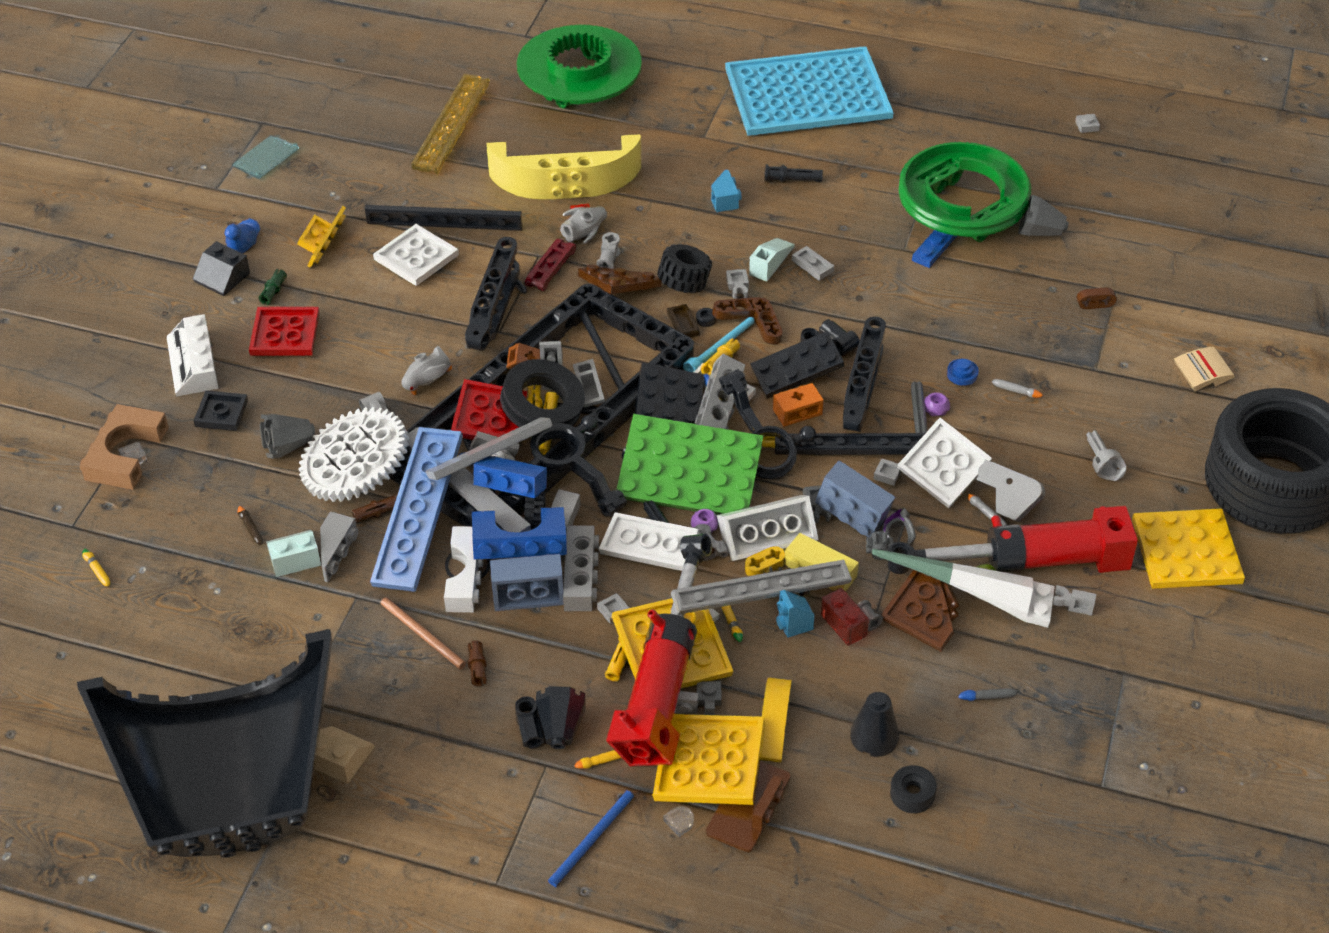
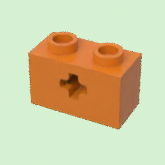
M810 383L775 394L773 397V411L783 427L823 415L824 400L814 384Z

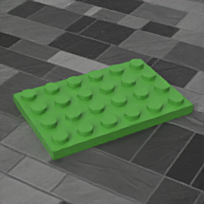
M633 414L617 489L623 493L626 500L643 503L652 500L657 505L695 512L701 509H709L715 512L716 515L749 508L763 443V435Z

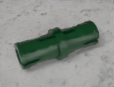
M276 269L273 276L266 281L265 288L258 297L262 304L265 305L266 303V305H269L274 295L278 294L281 290L280 286L287 277L284 270L280 269L279 271V269Z

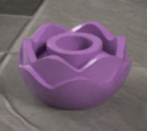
M932 393L924 399L925 411L931 416H943L950 410V402L942 393Z
M709 509L698 510L691 518V526L694 528L699 524H707L710 526L712 533L718 528L717 515Z

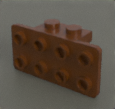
M760 761L754 805L719 804L706 828V835L744 852H752L766 824L771 822L777 803L780 804L784 797L785 788L790 781V773Z

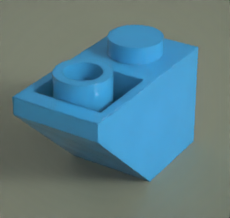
M724 170L711 185V201L716 213L739 209V200L742 199L741 191L736 188L735 177H731L729 170Z
M786 590L780 591V598L777 602L779 616L776 617L779 629L784 630L787 638L813 630L814 613L806 599Z

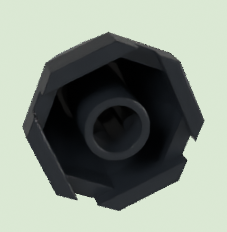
M549 686L545 688V693L541 694V690L537 691V711L546 744L551 745L553 749H565L566 746L572 744L585 713L586 695L582 691H580V695L575 694V689L572 687Z

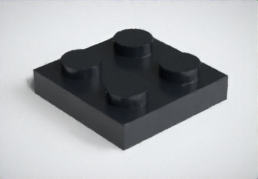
M206 390L194 418L195 427L237 431L248 403L247 394Z

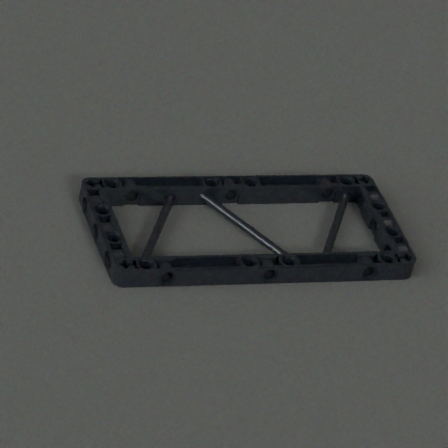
M584 284L468 379L503 386L506 375L510 371V369L506 368L510 347L521 343L540 349L539 342L559 341L573 326L576 327L583 322L618 388L599 407L589 406L584 408L583 405L581 414L593 415L598 421L596 430L592 432L586 431L582 434L586 444L582 456L583 459L635 414L640 374L639 371L624 384L589 315L604 320V323L622 333L626 332L635 337L638 342L647 347L660 351L648 364L684 370V362L689 358H694L693 339L593 284ZM462 385L413 424L407 432L409 433L417 427L451 430ZM557 403V408L561 407L563 403ZM462 438L467 451H470L472 440ZM562 439L543 456L553 460L566 459L576 452L577 447L574 443ZM407 448V453L403 454L405 459L399 461L401 466L394 467L396 473L388 474L389 478L400 486L411 451ZM547 472L545 494L569 472L559 474ZM448 485L440 511L461 525L472 527V512L478 510ZM504 491L498 495L500 499L520 516L525 512L526 496Z

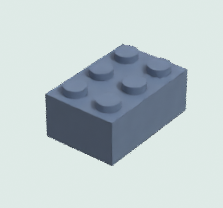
M838 460L824 477L815 503L836 516L840 521L856 529L860 534L870 537L872 533L877 532L883 525L895 500V496Z
M560 554L490 560L495 611L564 605Z

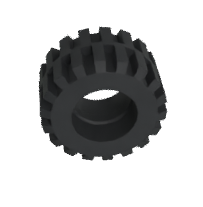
M673 244L666 247L657 271L658 278L662 280L663 284L675 291L683 293L700 292L706 286L712 268V260H710V257L705 252L696 247Z

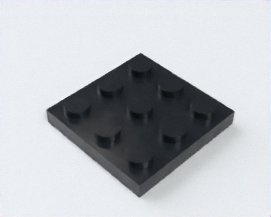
M642 362L635 414L695 424L702 402L704 374Z

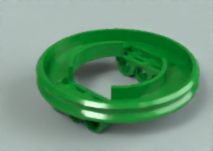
M950 142L929 147L910 158L900 173L898 190L900 201L905 210L921 224L938 232L955 236H968L977 242H982L988 235L998 233L1013 226L1024 216L1029 206L1031 182L1024 168L1012 157L998 149L977 143ZM964 170L983 174L994 181L1000 191V200L971 216V206L951 204L939 198L935 193L942 192L947 185H955L960 180Z

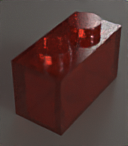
M842 587L822 597L821 616L847 646L867 637L869 618Z

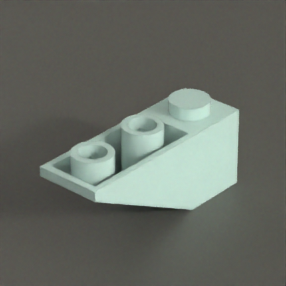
M775 238L759 245L750 256L749 275L767 282L795 247V244Z

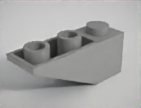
M334 512L328 514L320 527L321 561L325 582H328L331 576L336 574L340 561L346 557L349 546L358 536L355 518Z

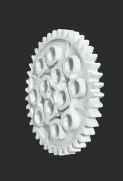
M365 407L362 412L357 409L355 414L349 411L346 417L342 414L340 420L334 418L333 424L327 423L325 430L319 429L321 434L313 435L315 440L308 441L310 447L304 448L306 453L301 455L303 460L299 462L301 465L299 468L301 481L313 496L317 495L319 499L324 498L325 501L331 499L332 502H335L337 498L342 502L345 497L349 501L353 495L359 498L360 493L363 492L366 495L369 488L374 491L375 485H383V479L389 480L388 474L396 473L394 467H400L399 461L405 459L403 454L407 453L406 447L409 446L406 427L393 412L390 413L387 409L383 411L382 408L376 410L375 407H372L370 411Z

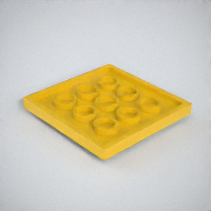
M1223 509L1133 513L1132 521L1152 589L1244 583L1245 577Z
M672 598L612 613L613 622L635 679L651 622L647 613L654 609L658 614H670L673 605ZM709 609L685 613L684 618L695 625L697 634L681 688L697 685V683L702 681H713L732 676V666Z
M674 714L671 724L680 733L672 765H658L653 790L654 801L754 805L765 725L764 717Z

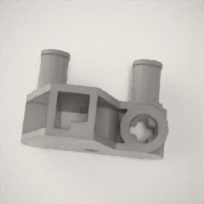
M985 459L978 469L976 480L996 488V513L1019 522L1045 496V487L1042 483ZM1008 479H1012L1013 483L1009 485L1007 483Z

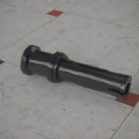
M765 164L764 181L766 182L768 180H780V182H785L786 180L822 182L823 170L787 168L785 165L774 167Z

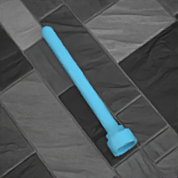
M748 317L699 357L689 358L683 364L684 370L694 372L702 363L711 358L721 345H725L732 338L735 339L755 322L754 318Z

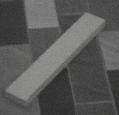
M538 418L427 470L426 474L429 479L439 480L550 428L552 422L550 418Z

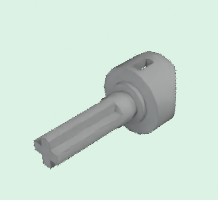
M1096 430L1092 433L1088 432L1086 434L1088 437L1087 441L1096 455L1092 463L1096 474L1106 480L1117 481L1121 479L1126 472V464L1120 453L1114 449H1107Z

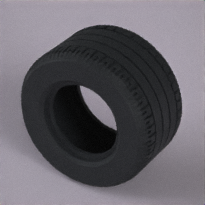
M1268 388L1252 391L1241 395L1229 403L1217 420L1205 463L1206 484L1218 505L1239 522L1270 533H1301L1313 530L1329 521V403L1309 393L1287 388ZM1263 455L1279 456L1294 462L1303 469V472L1276 469L1264 464L1256 457Z

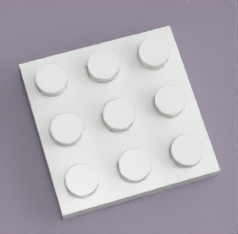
M415 224L373 255L375 261L417 286L456 258L459 252L454 246Z
M939 418L901 460L897 468L947 508H950L977 478L978 469L985 459L991 461L992 458L943 419Z

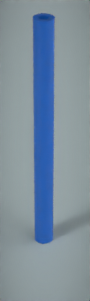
M625 791L549 878L548 882L553 887H556L634 798L630 791Z

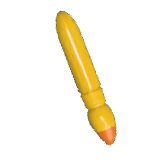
M615 750L591 758H582L576 762L575 768L588 769L592 765L603 764L622 757Z

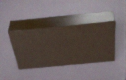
M687 304L667 308V314L675 330L690 338L700 336V330Z

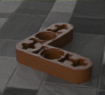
M753 297L718 300L714 303L712 315L715 318L729 320L753 317L765 342L778 344L781 341L783 331L768 299ZM737 307H743L746 310H740ZM762 319H768L771 322H765Z

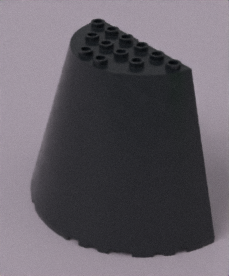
M330 629L305 634V652L298 656L299 663L297 664V661H293L281 669V676L276 678V674H271L264 680L254 681L225 690L192 694L185 697L169 695V701H159V695L140 693L138 694L139 699L133 698L131 691L117 690L116 686L107 682L103 677L77 682L80 695L149 848L156 851L158 855L181 857L220 855L222 858L235 856L236 852L259 851L263 845L280 840L304 825L309 810L332 649Z

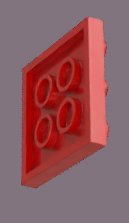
M257 307L249 346L250 356H312L320 314L319 307Z
M464 379L451 430L461 431L463 438L473 440L478 431L500 437L519 428L506 416L501 406L500 395L503 386ZM522 390L523 395L527 399L528 391Z

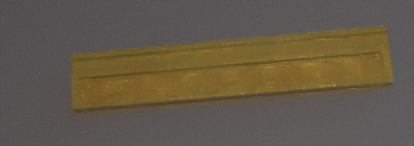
M468 74L462 76L411 163L413 170L429 173L430 171H435V174L439 173L489 86V78L484 80L480 76Z

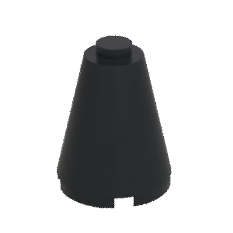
M873 692L867 697L851 727L850 739L853 746L861 753L864 751L870 753V756L881 757L893 752L899 741L900 734L890 697L883 692Z

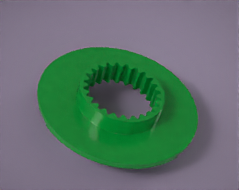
M568 25L545 31L528 41L517 57V72L524 84L535 93L543 95L549 101L555 99L556 104L562 109L571 104H589L604 101L623 93L638 79L642 66L641 54L637 46L629 38L612 29L595 25ZM580 47L584 57L588 60L595 59L596 63H594V66L588 65V68L581 66L580 69H577V67L571 69L568 65L563 67L562 63L558 64V61L554 60L555 57L559 56V53L563 54L564 50L570 51L571 48L577 50Z

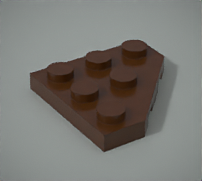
M587 265L585 268H578V276L610 294L662 287V280L652 272H636L623 268L598 267L597 265Z
M913 570L881 616L883 621L942 652L954 635L941 581Z

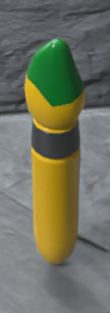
M83 549L82 556L84 560L89 563L100 582L104 586H110V579L96 560L95 555L88 549Z
M731 605L721 607L731 629L732 636L738 642H741L743 640V632L739 628Z

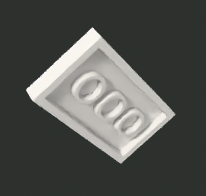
M615 512L601 542L599 551L603 555L682 571L685 559L680 550L681 539L683 536L700 534V532L696 528Z

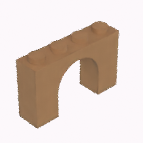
M117 404L114 410L109 413L105 425L100 428L99 434L90 445L87 455L80 462V470L84 480L134 490L142 476L139 460L115 455L110 452L118 443L128 439H142L160 443L169 428L165 413Z

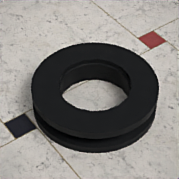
M533 359L518 363L510 369L501 390L500 401L506 416L518 427L541 417L550 418L552 424L563 423L574 426L579 419L585 402V392L579 379L566 367L548 360ZM532 385L548 387L560 396L563 405L555 409L539 408L526 400L522 390Z

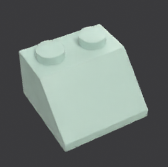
M311 530L266 541L276 577L321 566L317 544Z

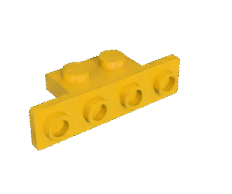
M342 206L332 224L315 214L297 242V245L313 253L307 267L311 268L314 262L318 264L323 255L321 250L326 251L331 242L328 238L335 236L339 229L336 225L341 226L346 217L343 214L346 209L345 206Z

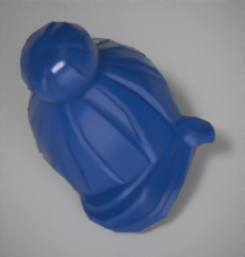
M247 219L237 225L234 223L228 225L224 233L227 246L240 253L249 250L256 243L257 235L260 231L259 223L256 220Z

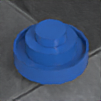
M956 359L948 365L947 377L954 384L967 386L973 384L978 378V367L971 360Z

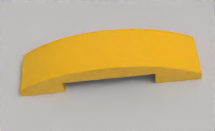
M767 679L762 711L765 725L760 760L782 762L792 680Z

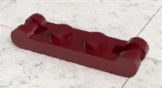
M557 238L527 275L525 285L529 287L535 286L538 290L544 292L548 287V283L569 256L575 253L577 245L572 242L566 243L563 239Z

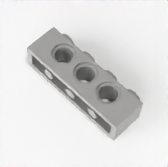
M722 354L714 362L695 424L729 429L727 422L734 413L732 406L735 401L733 394L727 395L724 393L719 378L737 369L743 372L745 364L725 354Z
M567 526V555H565L563 590L564 611H592V602H597V588H593V584L598 583V570H594V566H598V552H595V548H599V535H595L594 526Z

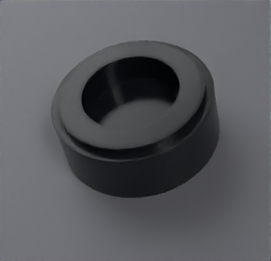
M699 309L696 313L697 324L702 327L713 326L716 323V318L712 315L713 309Z

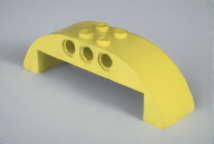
M621 135L622 150L508 157L506 142L487 143L489 176L505 191L531 199L581 198L607 194L625 186L639 173L641 169V135Z

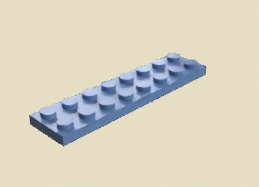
M419 427L370 580L373 587L416 592L451 477L450 474L439 480H433L428 478L426 471L457 457L463 438L461 431Z

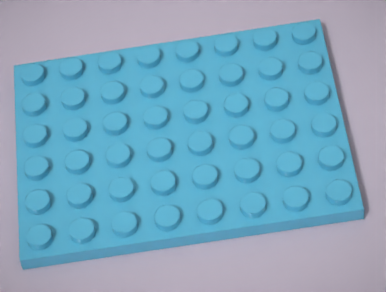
M866 46L725 63V70L747 136L893 118L892 107Z

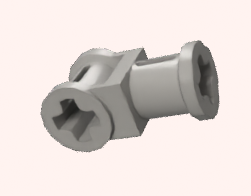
M608 232L602 236L601 256L596 263L598 267L614 268L613 262L620 255L618 247L620 237L618 234Z

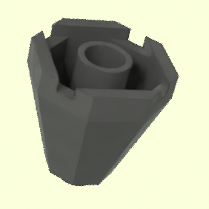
M1032 195L1029 199L1027 211L1020 220L1018 234L1024 236H1061L1062 232L1065 233L1067 231L1069 222L1066 221L1067 216L1041 197Z
M271 413L261 415V419H265L264 422H260L259 426L263 448H268L269 450L266 453L267 458H280L307 444L308 441H312V436L315 435L314 425L308 419Z

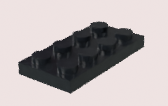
M828 331L750 363L766 399L845 367L844 361Z

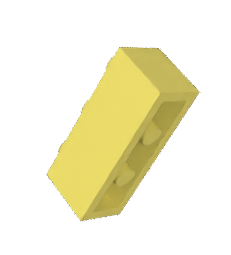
M799 533L785 550L784 565L793 569L845 560L852 581L849 584L828 587L833 591L844 594L857 578L859 562Z

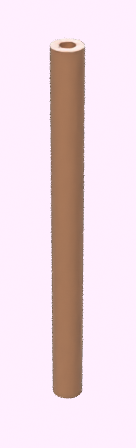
M387 597L382 599L381 605L453 665L460 670L465 667L466 662L390 599Z

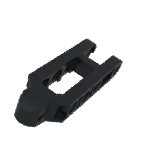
M512 237L499 239L471 307L469 325L465 333L467 349L483 351L490 341L496 338L520 275V265L515 259L518 249L517 242ZM506 245L512 246L510 248H503Z
M869 317L866 319L845 394L843 409V429L861 432L863 423L866 421L883 357L882 343L886 322L880 317Z

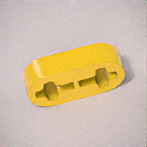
M773 546L749 556L745 561L746 574L753 576L763 574V572L766 573L769 566L772 567L773 571L777 570L778 567H783L785 562L784 550Z

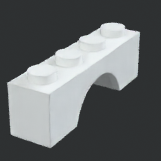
M453 526L451 536L452 558L462 562L465 568L457 576L446 579L444 593L446 612L474 613L475 603H479V589L476 588L477 585H481V571L478 570L479 567H483V559L474 560L472 527Z

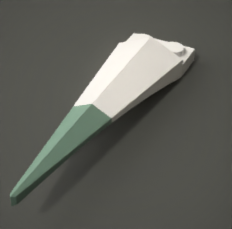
M872 550V554L948 583L1010 613L1024 622L1044 627L1049 626L1055 586L1033 581L1032 577L884 550Z

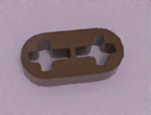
M1108 287L1084 289L1076 296L1078 305L1082 309L1108 308L1117 301L1114 290Z

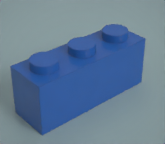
M491 455L474 463V485L535 498L546 489V467Z

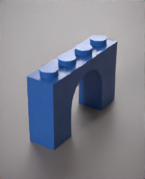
M564 507L541 508V524L535 529L526 532H508L497 527L495 511L472 512L474 560L532 557L548 554L567 555Z

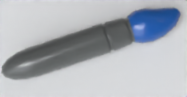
M1012 688L978 691L966 690L960 693L959 698L968 701L1009 698L1015 696L1018 692Z

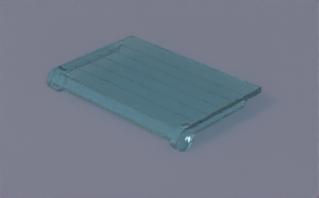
M270 135L234 162L232 166L260 179L296 152L299 147L296 143L290 144Z

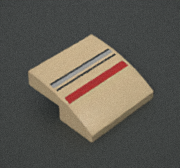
M1215 347L1193 350L1174 358L1175 364L1195 392L1211 383L1216 387L1234 378V374Z

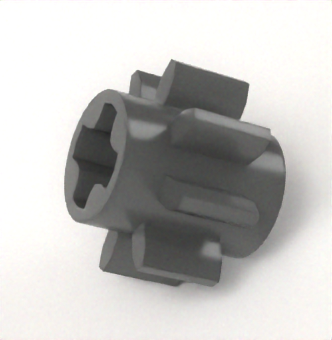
M882 531L872 533L870 537L866 538V553H872L873 549L889 551L890 546L893 544V537L888 538L887 534ZM872 554V557H873L874 559H877V560H882V559H883V558H880V557L875 556V555Z

